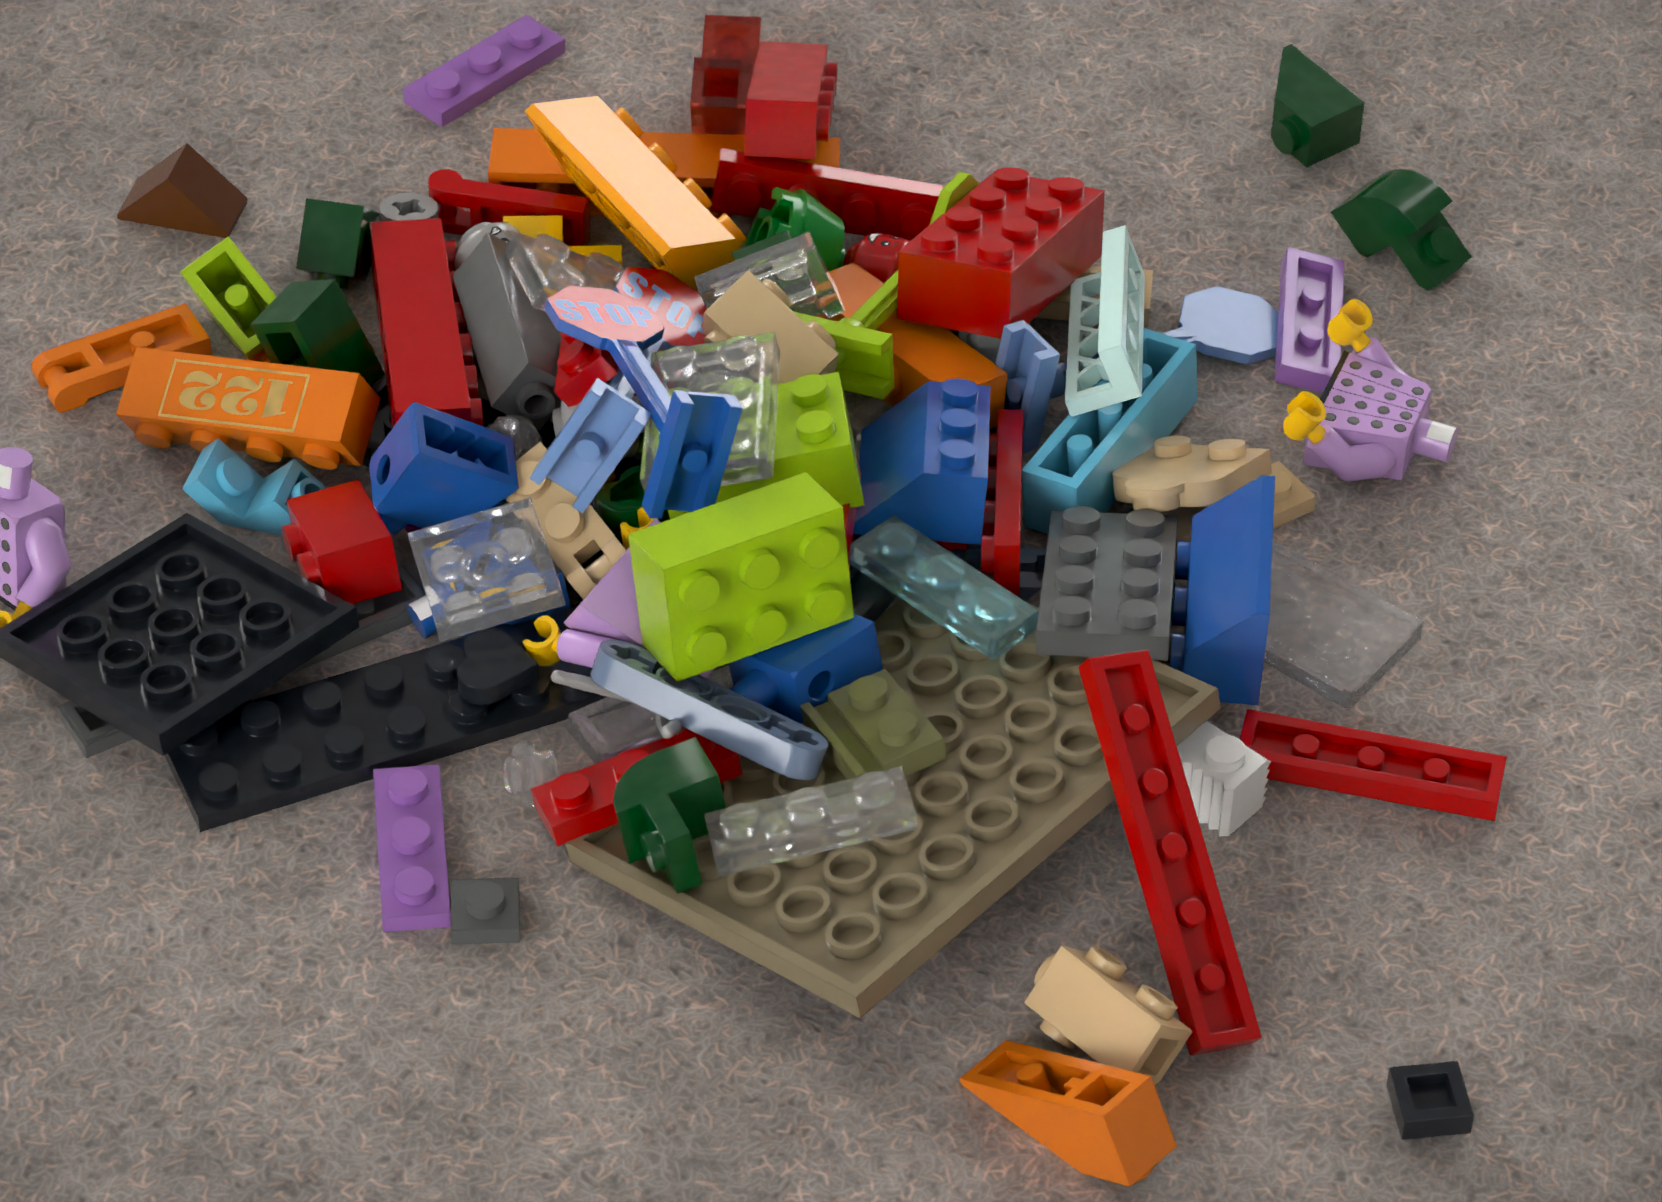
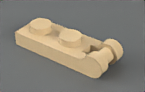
M539 442L515 461L519 488L505 498V500L584 600L626 552V549L590 504L584 513H581L572 507L577 496L545 477L541 485L529 479L536 465L547 451L544 445ZM602 550L604 554L584 569L582 564Z

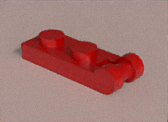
M451 169L437 170L428 177L429 197L437 202L438 218H441L444 233L464 235L470 228L482 222H503V216L562 215L563 246H588L590 241L589 198L463 179L460 173Z

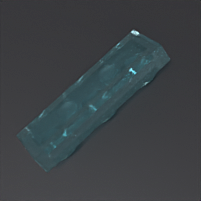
M895 515L850 544L849 562L852 566L992 660H995L1037 629L1039 610Z

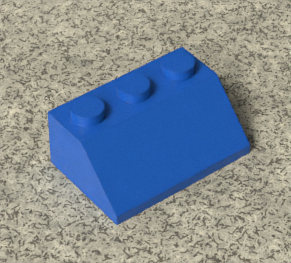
M958 378L949 379L944 382L928 381L862 429L859 466L865 505L859 506L856 509L853 534L981 545L988 481L991 386L976 385L972 381Z
M1262 475L1195 514L1192 518L1190 542H1177L1175 579L1187 580V586H1175L1172 625L1184 626V633H1172L1169 667L1218 688L1219 700L1222 703L1259 704L1270 616L1275 476Z

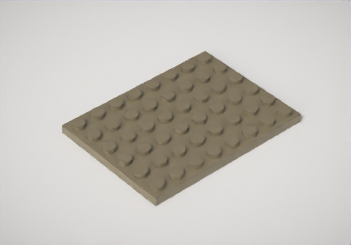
M924 557L922 558L921 571L874 624L883 669L890 673L943 736L947 759L890 784H887L882 778L869 784L870 792L860 796L827 753L825 754L819 775L811 780L787 777L738 754L743 775L721 783L730 826L692 840L702 884L680 893L675 891L663 869L657 872L651 870L646 858L629 864L618 823L566 842L569 861L861 1018L1116 799L1078 669L1083 662L1091 657L1036 654L1038 607ZM1152 660L1174 739L1178 746L1221 709L1218 688L1156 660Z

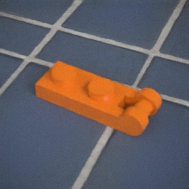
M184 303L45 350L34 358L31 364V371L43 388L49 387L47 392L49 400L59 413H63L85 405L88 398L123 387L136 347L212 356L211 341L191 309Z

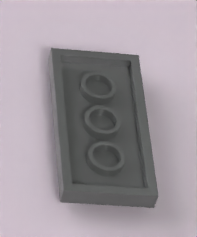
M1075 506L1065 511L1051 510L1036 630V654L1098 657L1149 650L1151 660L1168 661L1178 516H1163L1160 512L1149 509L1134 510L1128 514L1101 513L1094 508L1086 506Z

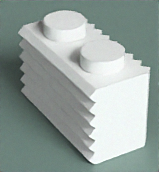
M1206 721L1177 746L1199 823H1208L1209 830L1218 829L1219 836H1229L1263 807L1262 804L1266 799L1264 794L1268 789L1265 785L1269 780L1266 776L1270 771L1267 768L1271 761L1244 745L1239 738L1227 734Z

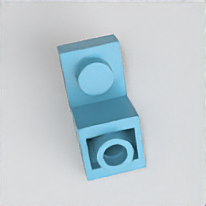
M218 438L202 449L182 490L221 524L283 536L282 526L291 524L286 500L323 490L327 487L295 459L263 478Z

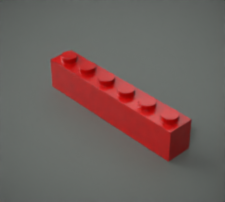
M441 218L370 222L372 278L392 428L413 402L483 427L481 398H478L476 366L473 365L470 333H467V323L452 276L456 272L454 270V261L457 253L455 240H444Z

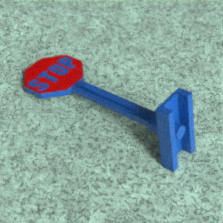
M569 285L548 297L544 310L555 328L598 349L609 351L644 408L652 413L650 417L660 434L657 452L642 502V507L649 518L662 519L664 510L693 512L715 504L743 409L735 395L674 390L672 398L670 397L642 351L662 339L665 329L651 307L611 289Z

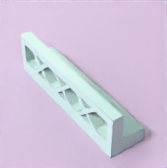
M1126 225L1103 232L1101 272L1075 279L1071 284L1065 403L1071 417L1142 396L1145 274ZM1099 294H1100V298H1099V299L1091 298V297H1093V296H1096V295H1099ZM1099 323L1098 329L1093 328L1095 325ZM1095 354H1099L1097 359H1092ZM1101 379L1110 381L1109 383L1093 387Z

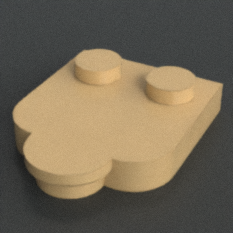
M1168 436L1155 440L1153 448L1113 471L1112 477L1115 499L1124 503H1133V509L1135 510L1149 509L1164 512L1179 507L1210 506L1258 477L1271 474L1270 449L1246 448L1245 441L1240 439H1223L1211 442L1208 445H1191L1189 437Z

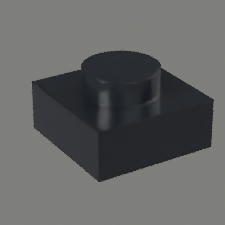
M1458 1061L1389 1067L1386 1086L1401 1140L1471 1133L1474 1114Z

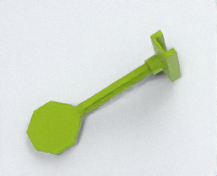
M959 172L941 189L930 224L980 183L972 175ZM898 270L850 318H843L837 322L794 312L806 324L811 320L817 322L834 339L837 346L834 350L839 354L836 372L840 374L843 390L884 399L894 389L892 334L876 331V329L897 309Z

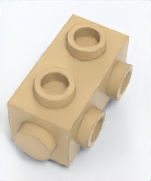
M749 270L704 312L703 333L706 335L704 338L705 344L726 365H731L733 362L739 365L751 377L749 380L751 387L761 388L790 382L808 374L824 375L836 372L839 355L834 350L837 347L834 339L821 325L812 320L806 324L789 308L792 305L790 299L776 283L770 279H765L761 282Z
M1092 945L1089 951L1060 946L1057 953L1049 956L1039 967L1034 978L1035 987L1024 1002L1044 1019L1040 1025L1041 1030L1051 1039L1069 1049H1075L1078 1046L1093 1058L1092 1062L1151 1076L1154 1085L1161 1081L1193 1032L1173 1016L1177 1006L1168 997L1152 987L1142 985L1140 989L1123 976L1127 969L1126 965L1108 951Z

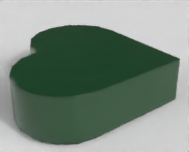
M642 464L633 466L625 470L620 476L619 481L610 482L601 487L595 497L596 512L608 527L621 529L620 524L626 522L629 526L640 528L637 510L642 507L653 465ZM664 510L662 519H658L660 522L670 520L668 510Z

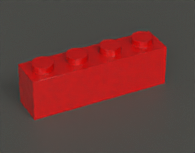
M760 41L746 98L744 156L815 159L818 141H829V129L837 93L838 62H827L828 44Z

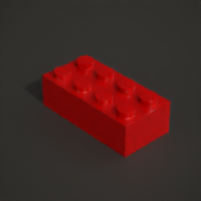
M1006 167L995 170L899 250L897 319L1001 339L1005 325L1022 320L1028 324L1102 256L1105 190L1085 187L1084 183L1076 178L1060 177L1046 180L1030 177L1029 172L1021 168Z

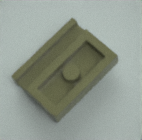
M886 669L858 678L851 684L827 693L828 702L813 707L810 702L800 705L804 726L818 732L827 740L829 744L826 751L827 755L860 796L870 792L869 784L882 778L887 784H890L947 759L943 736Z

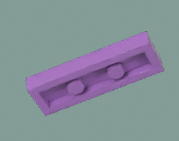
M525 15L404 87V103L436 124L444 127L565 53V38L530 16Z
M1291 247L1287 248L1281 263L1275 382L1319 393L1324 392L1341 358V345L1334 343L1330 339L1327 328L1330 320L1343 307V260Z
M439 764L373 769L383 932L451 927Z

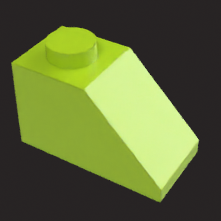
M227 236L181 270L180 273L203 308L232 344L249 360L263 349L250 324L277 296L230 237Z

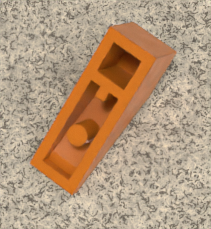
M1005 1040L959 1078L961 1085L1080 1173L1131 1187L1134 1183L1146 1178L1153 1171L1154 1166L1177 1147L1153 1080L1148 1075Z

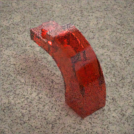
M705 15L702 57H694L690 101L692 133L745 135L746 98L761 41V17Z

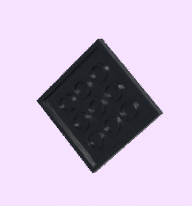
M186 513L0 628V658L164 756L358 629L359 620L356 606Z

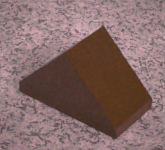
M186 143L137 178L117 217L119 220L226 238L230 236L247 204V197Z

